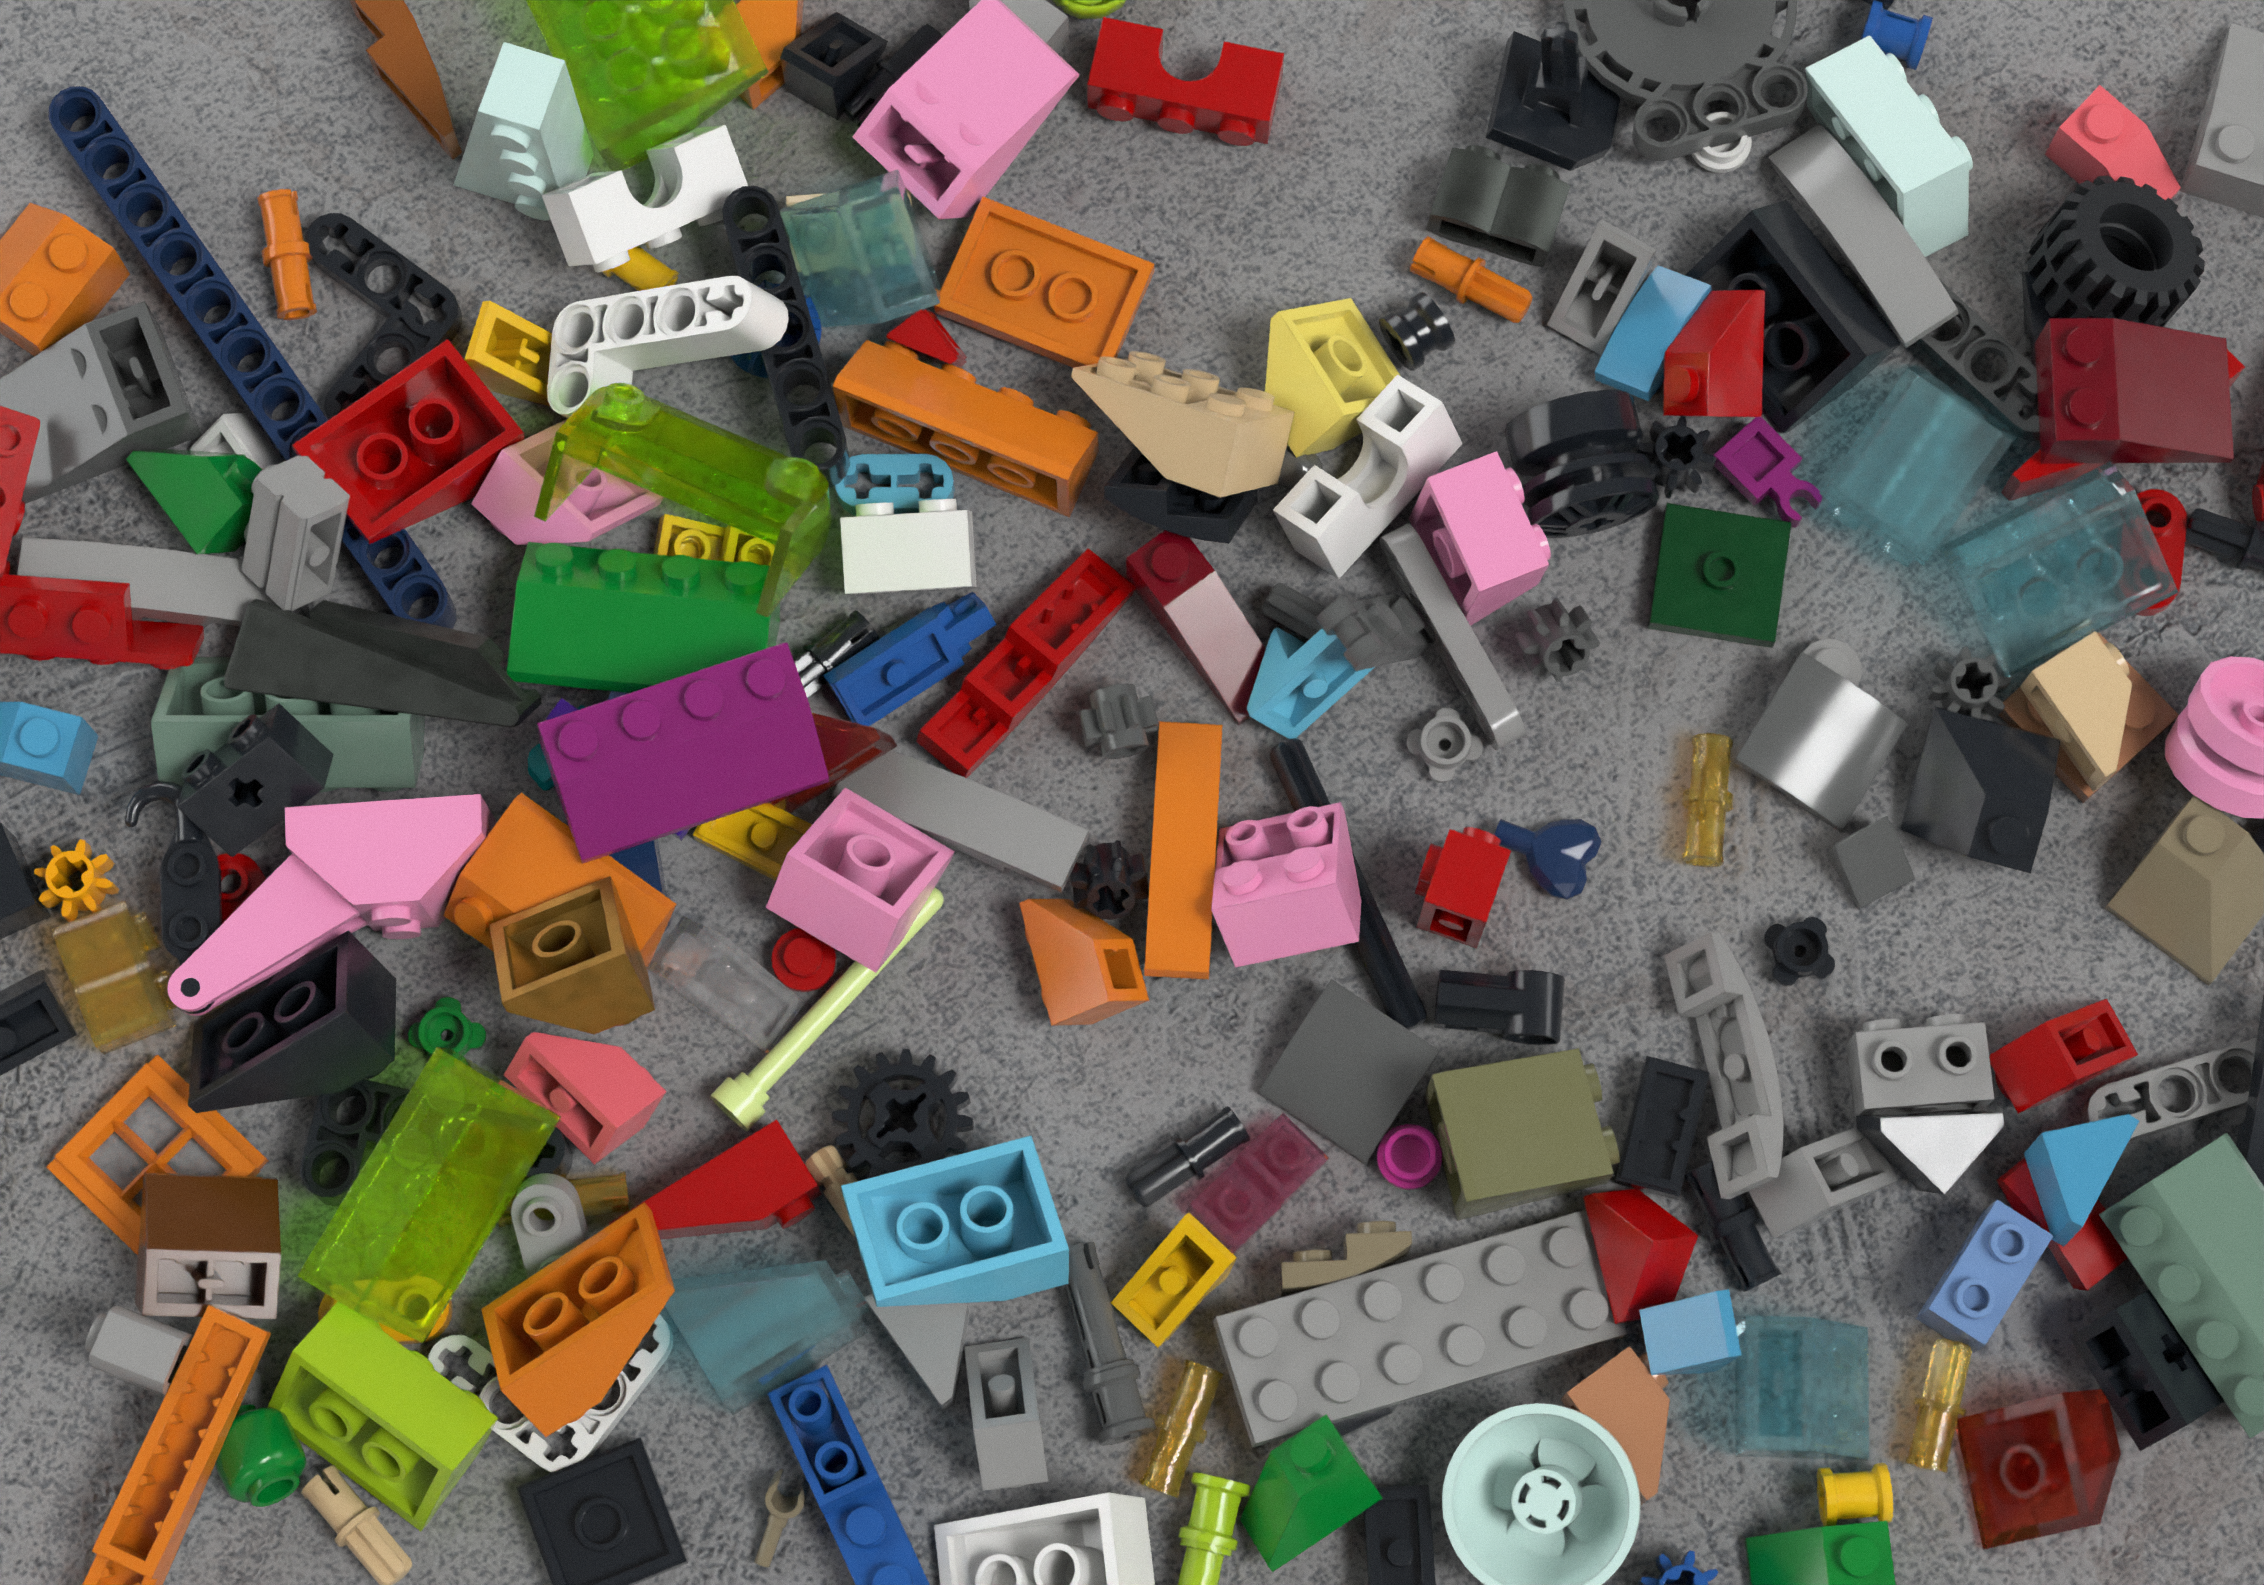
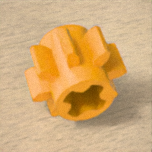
M83 839L78 841L75 851L63 852L57 846H51L53 858L47 868H37L34 870V874L47 883L49 887L40 895L39 901L46 908L55 907L63 901L61 907L62 917L70 923H74L78 916V911L90 910L96 916L101 917L103 912L100 904L106 894L112 895L119 892V888L113 882L106 879L104 875L114 866L113 860L107 854H103L90 861L92 849ZM79 870L82 873L81 880L84 886L74 892L71 889L73 885L69 876Z

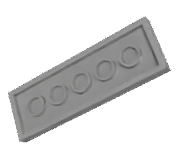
M1586 1210L1217 1316L1213 1320L1252 1447L1296 1435L1326 1414L1332 1423L1621 1339L1628 1334L1624 1323H1614Z

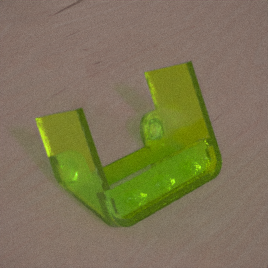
M613 383L595 390L556 431L534 517L546 522L595 468H598L770 542L776 546L756 613L767 618L824 548L832 524L829 483L826 477L819 472L815 464L806 459L788 457L644 395L639 388L627 383Z

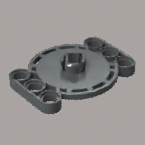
M1564 0L1563 15L1565 22L1569 24V30L1578 34L1579 57H1587L1588 70L1602 85L1625 99L1642 105L1637 110L1632 132L1633 144L1638 152L1651 160L1666 161L1702 151L1703 147L1710 146L1713 148L1740 140L1745 135L1751 137L1786 127L1794 123L1801 116L1808 92L1806 79L1793 66L1779 63L1785 56L1795 29L1797 0H1697L1695 16L1687 21L1688 13L1686 7L1673 5L1667 0ZM1786 9V24L1781 38L1771 35L1775 15ZM1577 20L1585 24L1590 46L1586 44L1580 33ZM1770 84H1784L1792 89L1796 100L1787 107H1773L1764 101L1761 91ZM1722 100L1730 103L1735 108L1737 117L1728 124L1718 125L1706 119L1702 109L1711 101ZM1654 117H1664L1675 123L1679 133L1669 141L1659 142L1646 134L1644 125Z

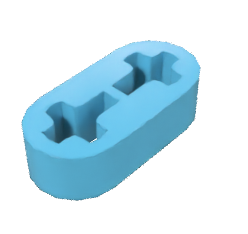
M861 454L851 456L849 458L850 466L847 475L839 484L835 485L839 503L844 510L856 516L855 505L869 503H893L894 514L919 513L918 501L953 499L955 491L950 467L941 458L930 454ZM925 472L932 473L935 483L943 484V487L933 488L932 498L927 499L920 498L918 489L915 487H899V484L919 483L920 473ZM859 473H870L871 481L874 484H891V487L871 488L869 498L858 499L855 489L846 486L857 483Z

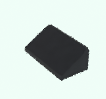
M40 970L0 991V1076L77 1035L44 970Z

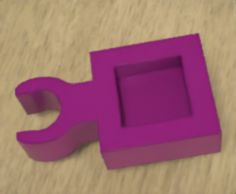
M1755 417L1713 455L1716 457L1714 466L1753 506L1769 495L1775 501L1778 515L1782 521L1791 522V527L1796 528L1800 524L1802 517L1792 509L1790 499L1803 497L1808 500L1815 510L1822 502V495L1813 484L1799 480L1792 474L1800 466L1802 457L1762 417Z

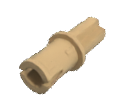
M335 1465L323 1470L322 1474L325 1476L323 1480L318 1474L313 1477L302 1489L301 1494L312 1503L336 1532L335 1543L339 1547L347 1545L379 1585H394L399 1582L412 1568V1561L378 1521L380 1511L376 1507L368 1508L339 1474V1470Z

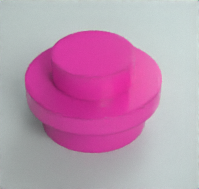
M1414 1124L1400 1125L1391 1129L1382 1138L1377 1150V1165L1382 1176L1391 1185L1404 1190H1415L1429 1184L1436 1177L1442 1162V1151L1436 1137L1427 1129Z

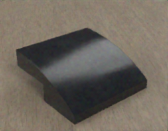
M1135 446L1105 484L1104 498L1122 511L1162 530L1199 540L1229 544L1258 502V489L1218 497L1166 479Z

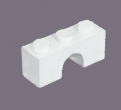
M726 125L696 128L646 150L654 171L655 185L651 197L644 205L640 204L630 193L622 170L592 173L542 195L568 266L593 265L595 272L606 271L628 262L630 256L627 250L645 243L647 249H653L678 240L682 237L679 227L697 220L699 226H705L723 220L722 209L726 198L734 190L748 186Z
M1398 374L1356 419L1363 433V445L1359 457L1351 469L1342 477L1336 479L1314 465L1273 509L1294 550L1338 579L1423 488L1427 477L1435 475L1462 445V441L1443 402Z

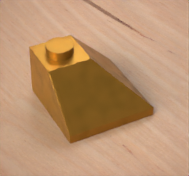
M611 876L489 924L501 1001L508 1013L595 1035L615 1026L629 1024L638 1017L655 1011L648 971Z

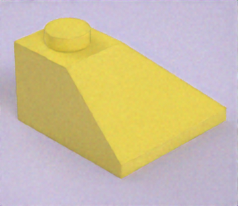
M1348 298L1278 311L1270 321L1265 392L1275 397L1273 405L1295 412L1287 443L1295 457L1332 450L1361 434L1362 430L1356 419L1397 374L1399 376L1400 374L1353 300Z

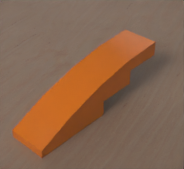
M1159 721L1144 976L1209 980L1212 931L1211 907L1215 876L1223 725Z

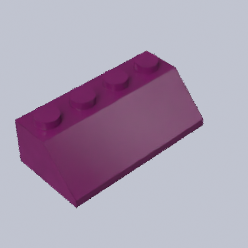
M787 642L537 723L541 748L582 864L829 782L809 701Z

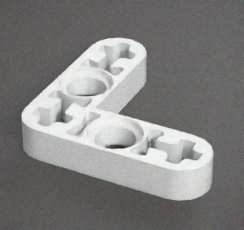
M659 1314L653 1323L657 1327L652 1335L659 1344L657 1349L652 1353L644 1349L636 1353L629 1365L636 1370H640V1373L633 1381L630 1380L623 1370L617 1377L620 1385V1396L611 1408L606 1410L591 1408L577 1421L568 1423L555 1431L562 1435L570 1427L576 1432L571 1442L578 1450L571 1459L560 1455L553 1462L550 1461L547 1456L552 1447L534 1432H532L528 1444L522 1442L519 1439L520 1436L534 1426L525 1415L519 1421L512 1424H504L497 1421L492 1430L550 1473L592 1457L667 1360L673 1347V1335L670 1326ZM451 1335L442 1338L432 1347L428 1355V1360L432 1363L434 1369L444 1377L447 1376L449 1368L443 1363V1360L449 1352L461 1356L467 1349L470 1350L473 1354L469 1357L468 1364L486 1379L491 1368L495 1367L492 1353L475 1340L464 1335ZM456 1376L451 1381L461 1390H468L472 1393L478 1391L476 1387L463 1377ZM497 1376L484 1386L479 1396L490 1412H492V1401L500 1391Z

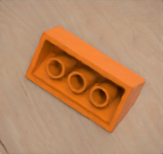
M866 340L837 375L832 387L843 427L910 454L935 455L944 460L952 471L1070 518L1099 452L1098 432L1091 430L1092 425L1083 417L1064 410L1057 411L1056 415L1034 407L1033 400L1017 390L1001 387L996 392L976 384V378L962 368L950 364H943L941 369L919 361L918 354L910 348L892 341H886L881 346Z

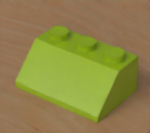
M341 1299L337 1301L292 1351L268 1404V1407L275 1408L287 1416L297 1438L329 1463L335 1465L338 1470L419 1531H422L430 1522L482 1450L498 1420V1417L487 1409L484 1402L477 1395L468 1390L458 1388L438 1373L424 1355L414 1350L406 1349L385 1333L372 1316L363 1311H356Z

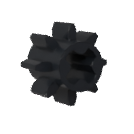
M1681 416L1676 425L1666 429L1659 422H1653L1649 434L1655 445L1641 443L1636 453L1646 456L1650 461L1651 470L1646 478L1664 487L1665 498L1668 499L1671 498L1675 489L1685 485L1690 491L1697 493L1702 480L1696 470L1703 472L1712 471L1716 462L1715 456L1702 453L1710 432L1705 430L1697 434L1693 429L1687 427L1685 416ZM1666 450L1672 456H1677L1683 452L1687 456L1685 464L1678 458L1670 462L1665 460Z
M1118 840L1114 843H1101L1095 846L1087 845V853L1084 856L1083 864L1076 863L1070 874L1075 908L1080 909L1088 906L1089 910L1102 920H1113L1123 916L1131 917V910L1134 907L1135 899L1142 900L1149 897L1144 856L1142 853L1130 856L1128 851L1121 846V841Z

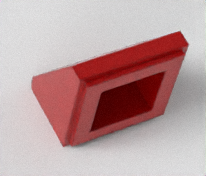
M920 308L885 336L887 339L959 368L967 363L965 360L967 356L937 316L926 309Z

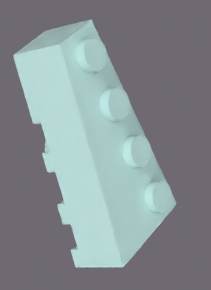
M504 42L478 109L454 186L513 203L515 208L521 213L534 219L546 221L550 220L542 195L585 177L594 153L565 60Z

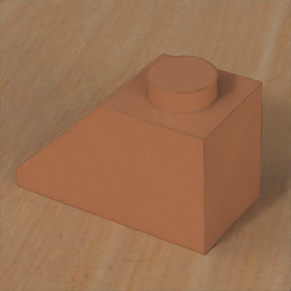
M1629 1346L1566 1392L1561 1401L1566 1407L1577 1410L1596 1420L1620 1443L1635 1471L1642 1505L1658 1493L1670 1399L1663 1391V1388L1669 1385V1382L1665 1375H1651L1646 1352L1638 1357Z

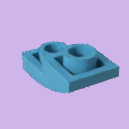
M1658 265L1637 292L1615 328L1596 367L1595 380L1649 401L1664 383L1665 351L1710 291H1712L1711 285Z

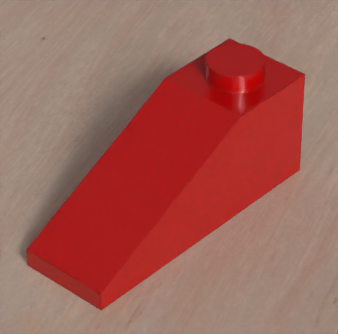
M776 1119L644 1202L652 1210L660 1240L762 1230L768 1229L777 1222L782 1229H785L811 1214L815 1210L812 1201L822 1194L814 1178ZM634 1207V1208H632L631 1210L627 1211L626 1213H624L623 1215L619 1216L618 1218H616L615 1220L611 1221V1222L608 1223V1224H609V1225L612 1224L613 1222H615L616 1220L620 1219L621 1217H623L624 1215H626L627 1213H629L630 1211H632V1210L635 1209L636 1207Z

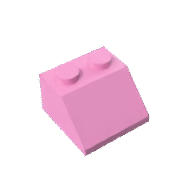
M1497 451L1427 477L1409 517L1411 525L1423 541L1470 626L1538 585L1549 566L1547 560L1551 557L1549 543L1543 530L1538 524H1530L1522 507L1525 499L1524 491L1516 472L1512 468H1504Z
M844 788L787 853L766 908L876 973L905 938L950 863L955 851L851 790Z

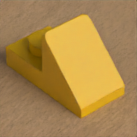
M1188 1213L1129 1280L1111 1304L1159 1348L1173 1335L1204 1297L1224 1282L1237 1257L1195 1217Z

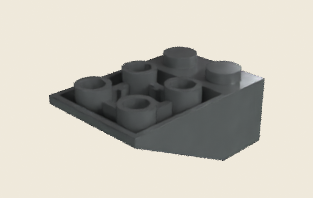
M145 301L82 325L0 378V406L34 416L40 420V428L22 496L25 504L127 465L129 463L126 458L133 451L168 449L202 436L161 327Z

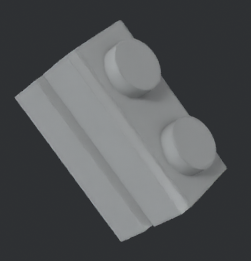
M298 455L278 465L274 464L264 468L258 473L251 487L254 496L250 520L244 531L246 545L241 571L259 588L266 587L265 594L283 611H293L331 593L350 495L334 480L324 479L325 472L308 456Z

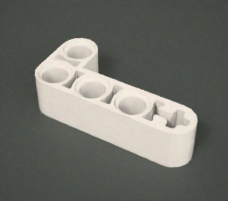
M725 276L574 302L560 312L554 323L547 385L548 403L558 414L596 433L611 432L622 424L628 414L633 371L771 348L780 341L786 331L789 320L788 309L783 301L740 276Z

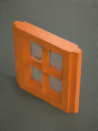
M158 1054L149 1063H146L54 1156V1160L46 1167L137 1255L144 1173L256 1177L261 1172L260 1169L269 1161L217 1110L195 1113L188 1106L189 1084Z

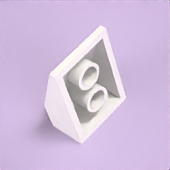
M1108 1492L934 1525L940 1585H1155L1145 1498Z

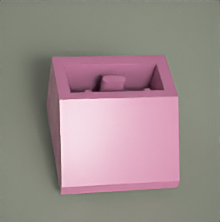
M1341 802L1321 807H1304L1293 813L1257 821L1245 820L1233 826L1219 829L1211 911L1235 968L1359 942L1361 896L1346 815Z

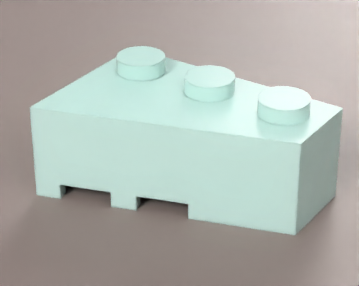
M1869 35L1806 67L1807 107L1817 124L1820 123L1859 166L1897 216L1924 257L1968 236L1969 170L1973 168L1970 152L1958 136L1951 138L1944 130L1931 100L1924 94L1918 96L1907 83L1904 69L1896 56L1892 53L1885 55Z

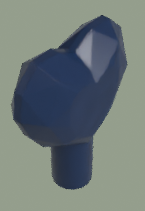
M1500 819L1494 834L1501 840L1500 846L1526 856L1529 871L1539 886L1550 896L1565 900L1582 893L1587 881L1585 865L1596 857L1602 842L1596 827L1582 819H1564L1550 822L1535 832Z

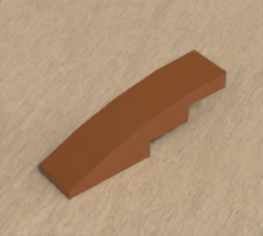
M350 0L357 18L378 40L366 49L375 74L451 159L454 160L462 153L448 99L423 37L404 0Z

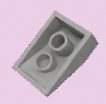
M2231 23L2225 37L2180 192L2264 217V33Z

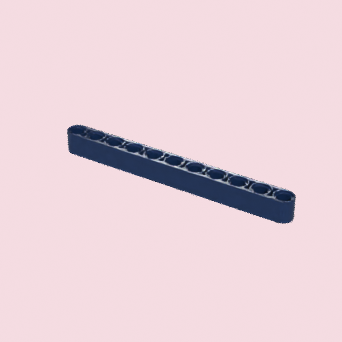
M72 86L60 91L52 99L48 118L63 146L282 458L287 461L298 456L293 450L292 445L324 424L328 419L101 98L93 90L83 86ZM95 116L93 124L88 129L78 132L70 131L73 123L78 118ZM116 163L129 164L127 171L122 176L116 179L103 178L110 166ZM150 210L163 211L161 218L154 225L149 227L137 226L139 218L144 213ZM186 257L197 259L195 266L188 273L183 275L170 274L172 266L178 260ZM218 305L231 307L228 316L223 321L212 324L204 322L206 313L211 308ZM252 353L265 355V359L258 369L251 372L238 371V365L245 356ZM286 401L300 403L297 413L292 418L285 421L272 419L273 411L279 404ZM346 519L341 542L393 616L453 629L456 623L455 605L443 582L407 531L402 529L374 543L368 544L352 522ZM389 547H397L404 550V555L396 566L390 569L374 567L377 555L382 550ZM429 596L439 599V605L431 616L424 619H415L409 616L410 608L417 599Z

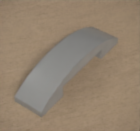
M1820 123L1768 157L1769 163L1802 208L1806 206L1864 284L1869 291L1871 302L1905 348L1958 315V309L1897 216L1850 155Z
M1709 932L1664 955L1678 1015L1696 1018L1722 1130L1707 1136L1721 1198L1732 1199L1778 1178L1783 1151V1110L1773 1051L1754 995L1738 962L1720 933Z

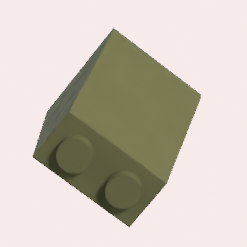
M1579 1048L1432 1074L1424 1099L1434 1136L1441 1147V1163L1457 1221L1607 1184L1614 1174L1611 1165L1620 1163L1614 1132L1610 1125L1600 1126L1594 1103L1603 1099L1596 1068L1593 1063L1583 1065Z

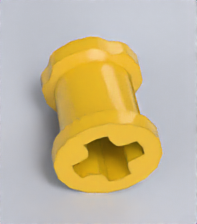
M1886 1463L1874 1464L1872 1471L1833 1473L1830 1467L1818 1468L1817 1499L1823 1526H1835L1837 1521L1841 1519L1877 1517L1878 1521L1892 1522L1893 1493L1890 1473Z

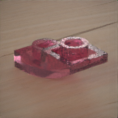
M1282 1113L1238 1155L1235 1162L1190 1203L1185 1212L1195 1217L1235 1255L1320 1170L1329 1157Z

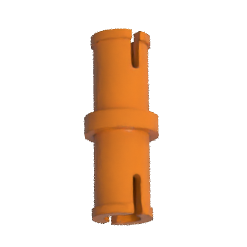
M290 189L265 192L257 197L261 208L267 247L261 252L264 266L271 268L277 304V318H283L284 320L304 319L315 315L317 308L313 299L307 264L312 260L309 251V243L303 240L297 204L298 195L296 191L291 192Z

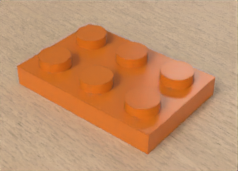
M982 196L935 301L934 310L938 315L1072 368L1097 364L1100 357H1118L1153 277L1155 264Z

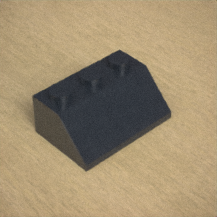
M1787 200L1751 210L1685 275L1711 285L1712 291L1765 290L1762 407L1783 434L1791 431L1858 384L1900 345L1897 338Z

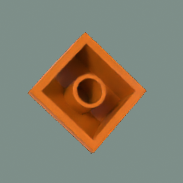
M29 203L0 240V333L31 355L36 356L82 325L93 321L130 273L115 248L67 215Z

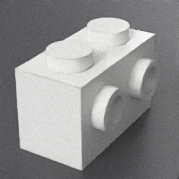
M956 499L918 501L919 513L894 514L893 503L855 505L856 517L840 518L845 594L977 587L972 511L957 510Z

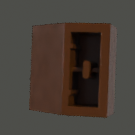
M144 1173L135 1304L141 1315L203 1317L208 1305H212L238 1318L276 1319L281 1262L278 1179L274 1177Z

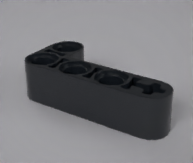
M363 1079L342 1092L319 1095L301 1159L300 1175L303 1184L322 1202L331 1206L344 1207L355 1203L364 1194L370 1180L377 1150L520 1183L542 1173L555 1174L565 1178L572 1167L573 1152L569 1142L558 1128L545 1120ZM352 1096L364 1097L367 1107L363 1118L352 1125L338 1124L337 1110L340 1104L346 1098ZM414 1110L428 1112L430 1116L429 1127L421 1137L414 1140L401 1138L399 1125L406 1114ZM477 1124H486L492 1127L493 1140L485 1151L478 1154L463 1152L462 1138L470 1127ZM513 1130L511 1137L521 1147L539 1149L542 1139H546V1143L555 1153L553 1158H542L538 1168L535 1167L534 1163L525 1153L510 1149V1131ZM336 1158L348 1160L350 1171L346 1181L341 1186L333 1189L323 1188L320 1183V1172L323 1166Z

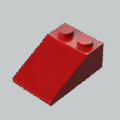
M447 339L292 446L297 455L308 456L325 472L324 479L334 480L350 495L346 516L368 544H371L474 498L501 450L524 440V432Z

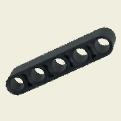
M754 185L743 186L734 190L726 198L722 209L724 226L738 276L754 284L759 274L765 271L774 270L781 272L785 276L784 281L773 289L763 290L784 302L788 309L789 320L787 328L791 327L802 333L798 342L789 347L774 345L771 348L760 351L794 470L802 482L816 489L831 488L843 480L850 466L849 452L842 422L778 204L773 195L766 189ZM750 214H760L768 219L767 224L758 231L747 232L737 227L742 218ZM799 385H810L819 391L814 401L806 405L793 404L787 400L789 392ZM824 442L836 448L834 456L824 463H812L803 457L809 446L815 443Z

